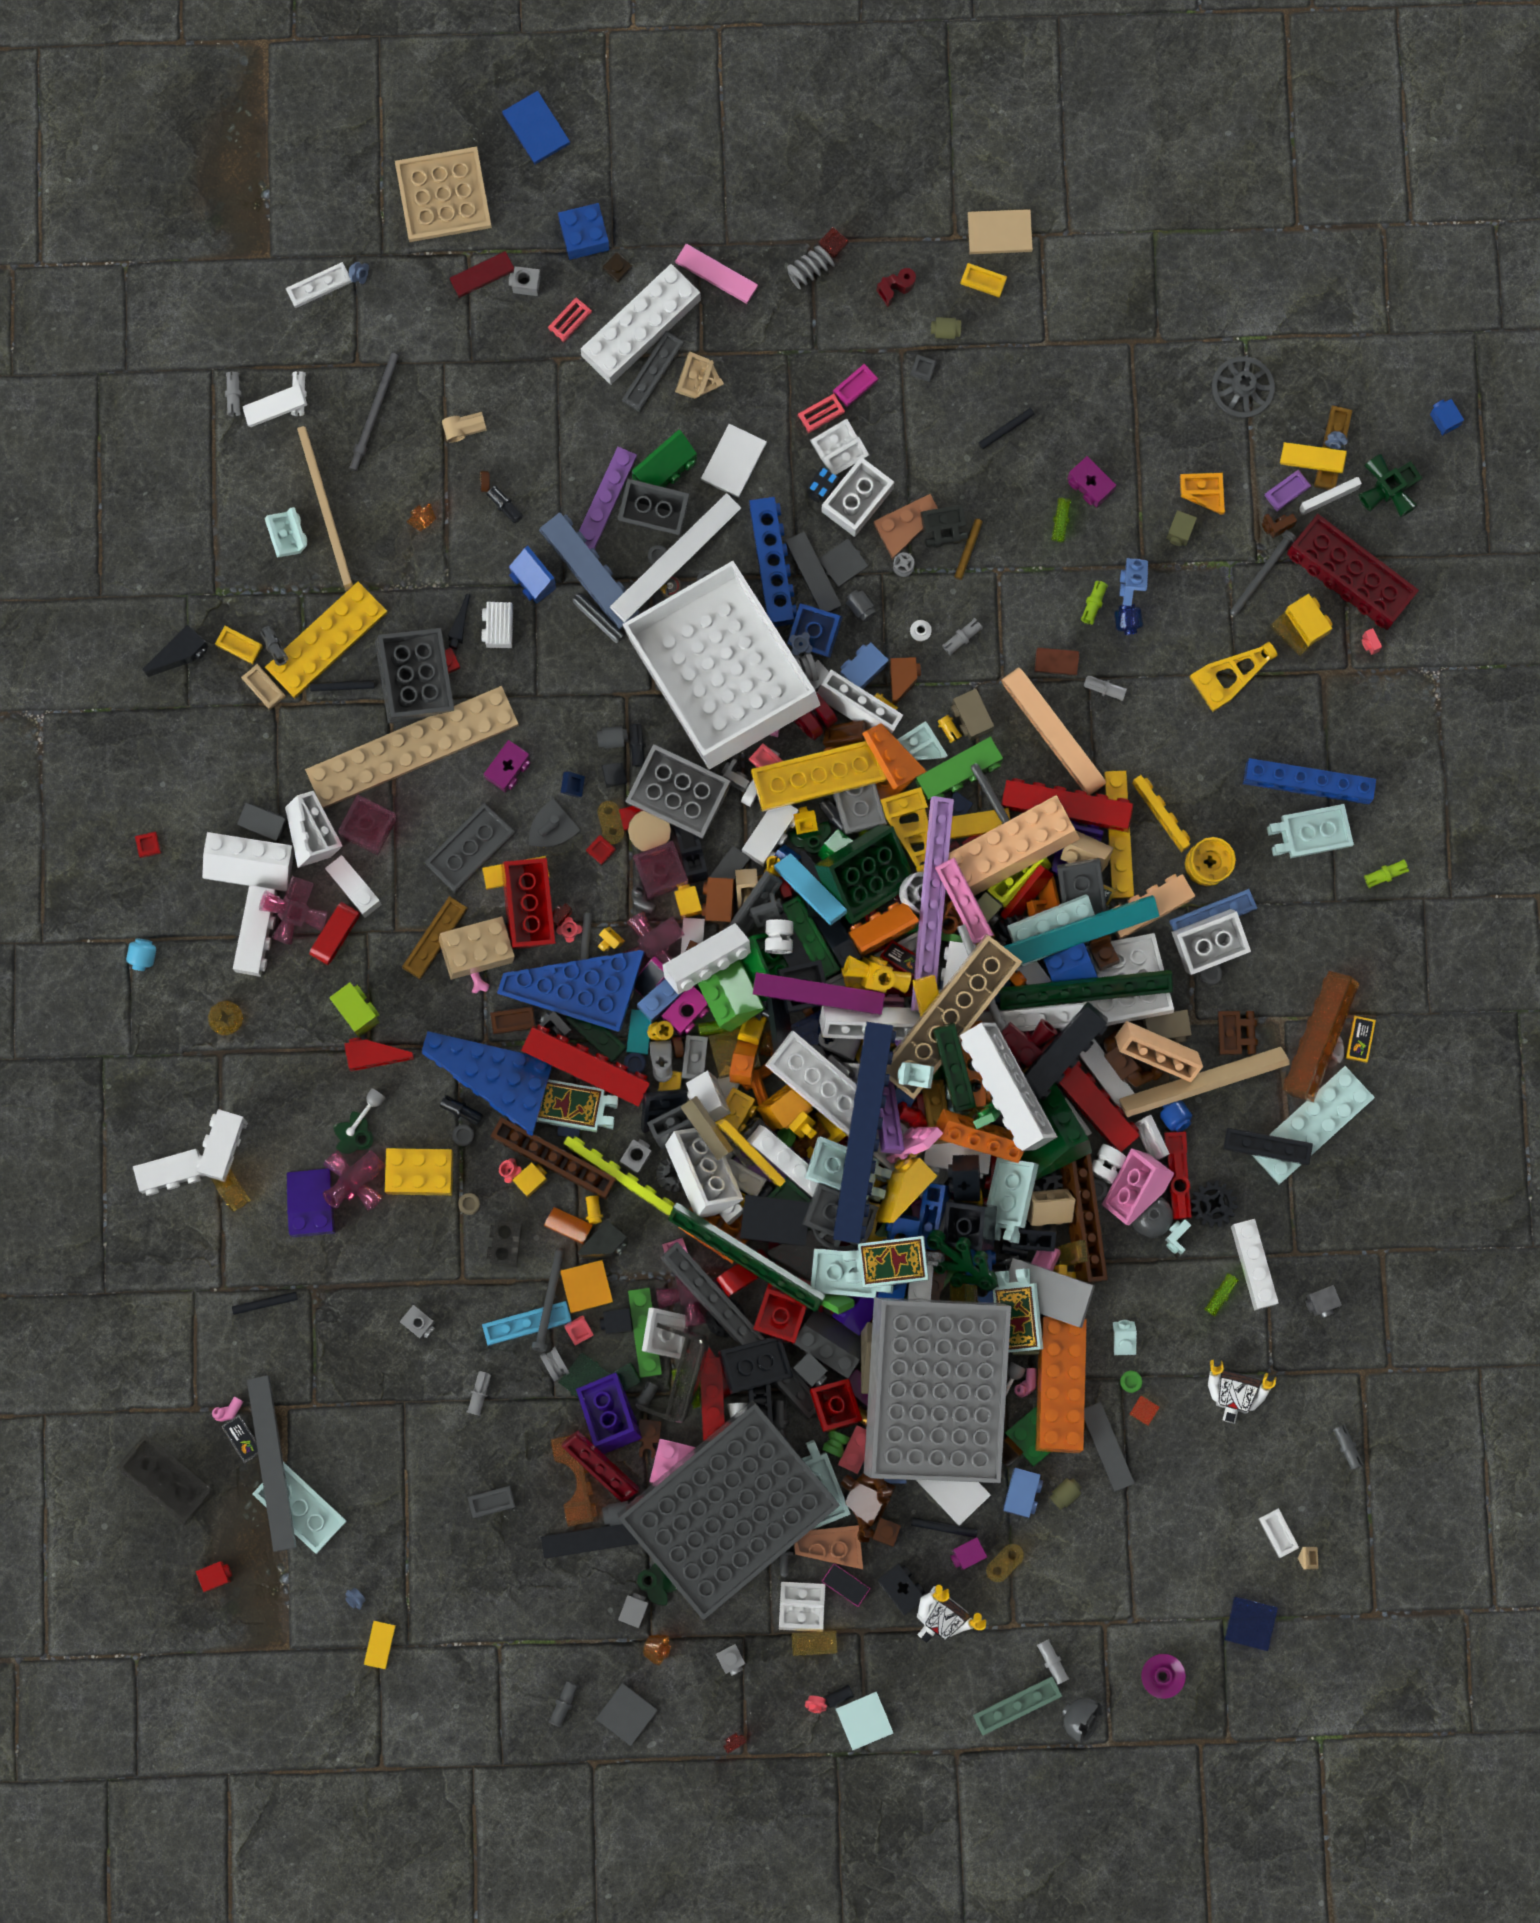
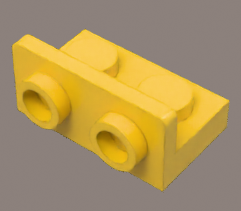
M733 1087L726 1098L731 1113L722 1119H726L743 1136L748 1126L746 1123L749 1118H753L757 1113L756 1107L758 1103L754 1098Z

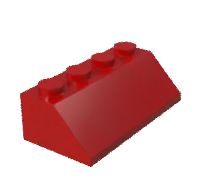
M547 858L503 862L501 867L508 937L512 949L555 944Z

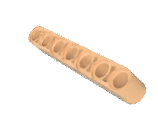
M1018 667L1001 679L1005 689L1082 791L1087 792V795H1091L1104 786L1106 782L1101 773L1022 669Z

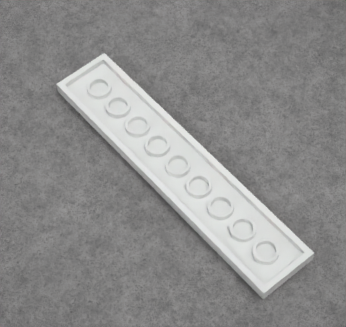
M791 1031L765 1066L849 1136L856 1084L797 1033ZM900 1122V1124H901V1131H902V1137H903V1139H904L905 1137H904L903 1135H904V1133L908 1130V1128H906V1127ZM878 1130L876 1134V1139H879ZM879 1141L878 1152H874L873 1157L879 1159L881 1165L893 1172L895 1169L894 1165L901 1158L899 1157L895 1163L891 1164L886 1159L890 1153L881 1152ZM922 1151L916 1158H921L923 1160L924 1151ZM940 1169L939 1173H935L937 1177L932 1183L944 1184L948 1179V1170ZM923 1192L919 1195L921 1199L923 1197Z

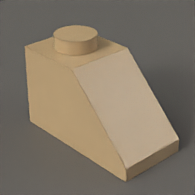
M757 869L735 870L738 911L758 883Z

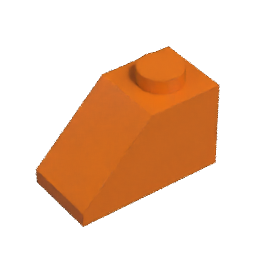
M737 1041L729 1072L730 1082L751 1086L759 1044L755 1045L745 1041Z

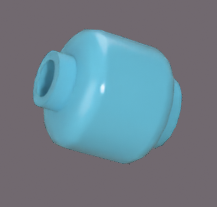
M136 938L135 941L129 943L126 961L133 965L132 969L145 971V967H152L154 964L156 947L152 945L150 940Z

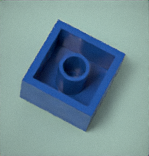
M599 203L558 213L569 260L609 250V241Z
M800 603L790 636L802 635L804 632L810 635L809 642L813 648L811 652L830 658L843 617ZM788 639L787 644L792 646V643Z

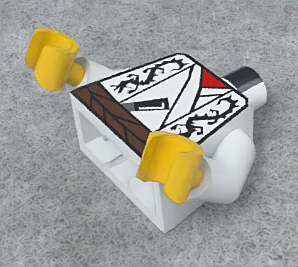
M1214 1360L1210 1361L1211 1371L1208 1388L1212 1399L1216 1401V1406L1225 1408L1223 1421L1235 1424L1238 1412L1246 1414L1249 1411H1254L1265 1401L1271 1388L1276 1384V1377L1272 1382L1266 1380L1268 1373L1264 1374L1262 1382L1260 1379L1224 1370L1222 1360L1218 1367L1214 1366Z
M937 1585L932 1588L930 1593L920 1598L917 1618L925 1626L917 1635L926 1643L930 1641L935 1633L946 1640L953 1635L973 1628L984 1630L986 1628V1620H982L980 1613L974 1614L973 1619L970 1618L971 1615L949 1597V1589L943 1591L942 1586Z

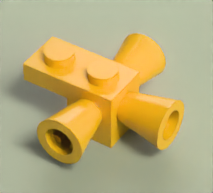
M849 955L843 968V976L861 977L860 985L886 993V990L891 987L906 993L909 989L912 975L911 972L892 971L893 968L887 965L888 961L874 955H870V958L863 957L862 961Z

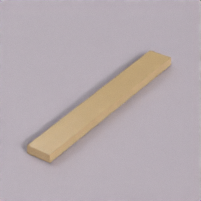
M302 426L297 428L343 585L345 590H349L353 586L309 435L306 427Z
M1278 1047L1200 1072L1192 1082L1179 1079L1120 1098V1106L1125 1115L1130 1117L1289 1065V1059L1282 1047Z

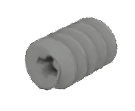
M820 246L815 247V252L812 250L808 251V257L806 255L801 256V261L795 260L794 266L791 264L787 266L788 274L798 289H801L800 282L808 285L807 277L812 281L815 280L813 273L821 276L820 268L827 272L828 263L832 267L835 266L830 255Z

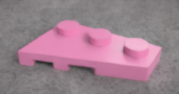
M911 1127L903 1135L905 1137L903 1139L905 1151L901 1154L890 1153L886 1159L893 1164L899 1157L903 1160L911 1153L915 1155L925 1151L938 1140L943 1132L938 1127Z

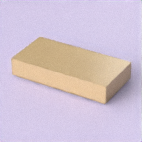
M258 664L241 677L269 710L286 697Z

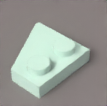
M926 721L897 739L917 761L948 756Z

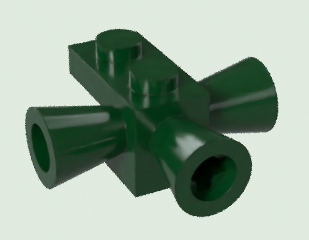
M1379 454L1364 465L1378 479L1375 488L1359 494L1361 503L1368 511H1372L1383 499L1386 503L1393 500L1400 518L1418 506L1404 493V491L1422 480V476L1411 461L1399 469L1394 468L1389 472L1382 454Z

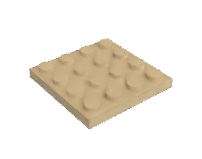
M477 147L395 161L409 242L492 228Z

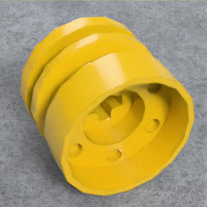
M1216 837L1205 838L1193 846L1187 853L1185 859L1186 873L1198 885L1206 887L1216 885L1227 878L1233 871L1236 861L1234 850L1223 839ZM1207 859L1213 864L1209 868L1207 864H1204V861Z

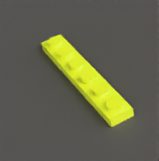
M569 1136L563 1143L565 1147L599 1170L616 1178L617 1182L667 1216L670 1215L675 1204L668 1198L660 1199L655 1195L657 1191L648 1185L643 1187L638 1184L639 1179L631 1173L623 1174L619 1171L621 1169L619 1165L611 1160L607 1163L601 1159L603 1155L593 1148L591 1151L584 1147L585 1143L576 1136L573 1139Z

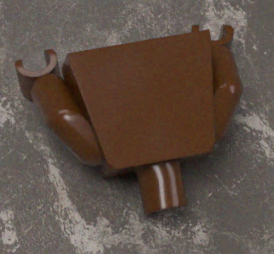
M1124 1023L1118 1025L1117 1030L1110 1034L1103 1042L1105 1048L1104 1057L1123 1082L1131 1083L1135 1087L1141 1086L1152 1079L1158 1080L1165 1071L1160 1072L1154 1066L1149 1071H1146L1138 1059L1119 1052L1115 1036Z
M864 1473L856 1480L846 1475L840 1486L849 1491L845 1503L857 1519L860 1529L857 1534L859 1542H869V1538L874 1536L873 1529L869 1528L882 1517L896 1487L884 1479L870 1478Z

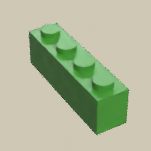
M989 737L916 777L915 782L918 788H922L927 802L933 796L945 798L944 795L950 791L955 793L964 787V783L977 781L971 770L973 764L977 763L983 773L988 770L991 773L1001 767L1000 764L1003 761V757L992 738Z

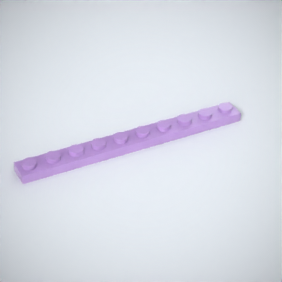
M937 796L931 797L914 971V980L935 975L936 983L946 889L935 867L948 861L954 804V799ZM913 986L911 1010L919 1012Z

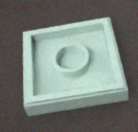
M877 1692L836 1708L852 1750L893 1734Z

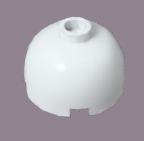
M924 872L910 874L902 881L899 888L901 904L908 905L914 914H920Z

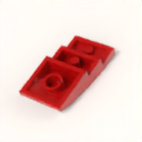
M779 1251L775 1264L811 1286L813 1261ZM768 1283L753 1330L795 1344L807 1307Z

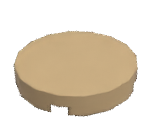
M643 810L634 815L629 822V838L633 845L641 851H658L670 839V824Z

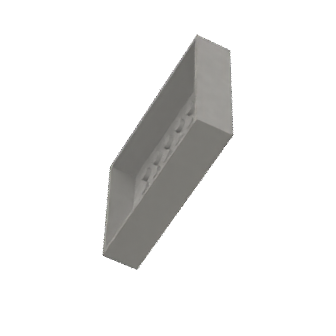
M874 1297L864 1458L865 1475L877 1479L1001 1483L1011 1306L1004 1303Z

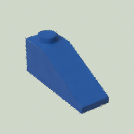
M931 1183L923 1191L917 1237L924 1236L925 1249L933 1250L927 1245V1237L932 1230H939L945 1213L946 1202L952 1198V1192H949L948 1185Z

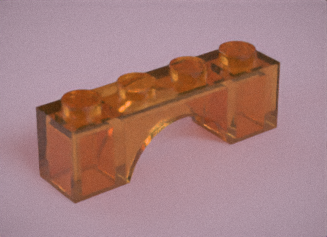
M565 1436L551 1439L555 1462L567 1465L576 1476L577 1487L575 1494L564 1504L567 1526L571 1527L595 1522L594 1517L598 1515L595 1503L591 1504L589 1495H593L591 1481L586 1482L585 1473L589 1472L561 1447L562 1442L570 1437Z

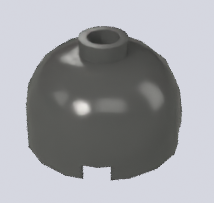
M1159 1197L1131 1223L1134 1230L1146 1238H1158L1164 1235L1171 1228L1174 1220L1172 1207L1163 1197Z
M1079 1698L1072 1704L1068 1703L1062 1713L1065 1716L1063 1723L1067 1734L1083 1744V1741L1087 1742L1099 1725L1096 1720L1098 1715H1103V1704L1091 1698Z

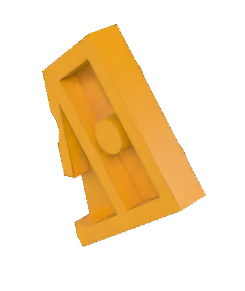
M1223 473L1180 474V493L1182 498L1223 515L1225 513Z

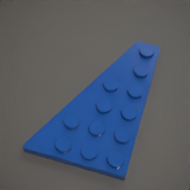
M638 950L503 973L497 994L620 1032L645 951Z
M427 1031L422 1048L424 1056L435 1061L436 1065L440 1068L446 1069L462 1085L470 1088L477 1096L480 1095L490 1103L491 1107L502 1115L507 1116L512 1123H517L527 1131L528 1135L533 1136L552 1065L529 1054Z

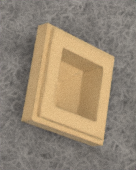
M1302 1547L1298 1560L1303 1569H1318L1317 1547Z

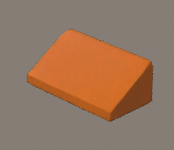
M553 1207L544 1224V1227L583 1245L593 1226Z

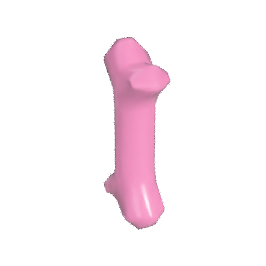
M479 972L470 974L474 982L472 993L477 994L481 990L488 991L489 984L481 979Z

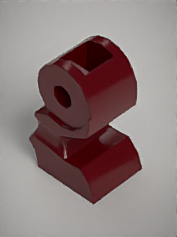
M904 268L899 271L898 276L892 274L888 277H882L881 282L877 284L876 291L887 307L891 305L894 291L892 288L903 294L908 293L915 285L916 274L912 269Z

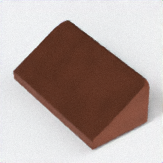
M1037 648L1034 672L1077 675L1079 651Z

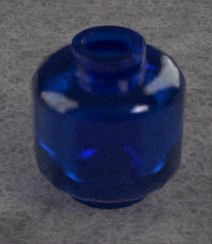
M1135 603L1131 604V606H1118L1119 609L1114 612L1116 629L1124 631L1125 635L1136 634L1137 629L1143 626L1141 608L1135 606Z

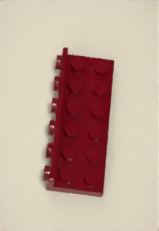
M1319 514L1314 517L1287 552V555L1294 563L1300 564L1310 575L1317 577L1327 588L1333 589L1344 601L1350 602L1360 613L1370 617L1377 626L1385 630L1392 626L1419 591Z

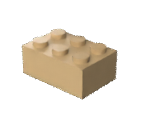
M503 917L449 930L439 935V943L451 980L513 963L515 956Z

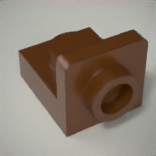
M1266 514L1262 520V527L1266 534H1270L1272 538H1275L1284 533L1285 530L1295 527L1297 519L1294 514L1289 516L1282 515L1274 523L1270 515Z
M1110 934L1089 941V951L1099 971L1119 964L1120 959L1111 944Z

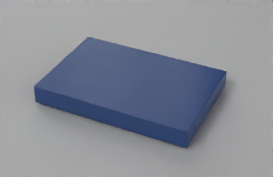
M538 91L502 111L503 116L534 165L570 145L569 139Z

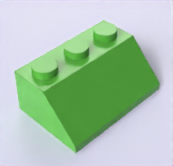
M741 959L730 964L728 968L716 972L709 979L697 983L718 1026L727 1031H733L765 1009L759 996L752 995L754 985Z

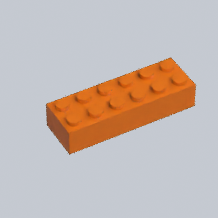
M1042 1317L1040 1321L1043 1349H1039L1036 1451L1080 1453L1084 1447L1087 1319L1084 1320L1083 1326L1080 1328L1051 1317Z

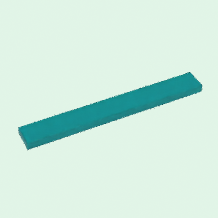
M1151 895L1003 947L1022 961L1021 964L1083 942L1085 943L1160 917L1156 900Z

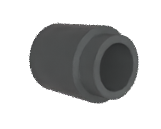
M855 590L847 596L848 601L846 604L858 619L866 622L876 614L874 604L863 590L859 592Z
M614 726L597 731L599 748L625 747L624 742H628L627 729L623 730L622 726Z
M628 1501L607 1504V1507H602L605 1525L615 1526L623 1524L618 1519L617 1513L629 1504Z

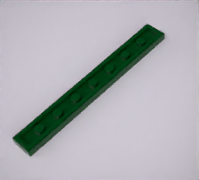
M1164 970L1002 987L999 991L1000 1009L1009 1010L1173 992L1172 971Z
M676 1203L668 1218L670 1222L814 1312H817L826 1296L825 1294L681 1204Z

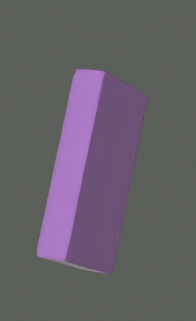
M1298 469L1265 493L1264 496L1278 512L1307 491L1311 485Z

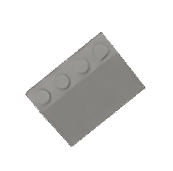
M653 744L625 802L703 839L731 786V780Z

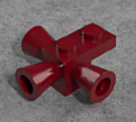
M1041 1019L1032 1034L1029 1031L1023 1033L1011 1022L1005 1026L1001 1034L1021 1069L1024 1064L1029 1067L1037 1060L1043 1052V1043L1055 1036L1057 1031L1048 1021Z

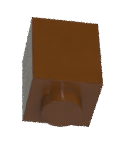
M879 1518L872 1540L894 1547L901 1525Z

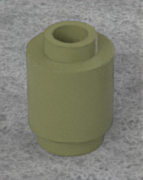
M936 317L935 321H931V334H935V338L941 339L960 337L961 320Z
M1066 1478L1052 1491L1053 1494L1049 1498L1062 1510L1064 1507L1067 1508L1082 1494L1079 1491L1082 1487L1074 1478L1071 1480Z

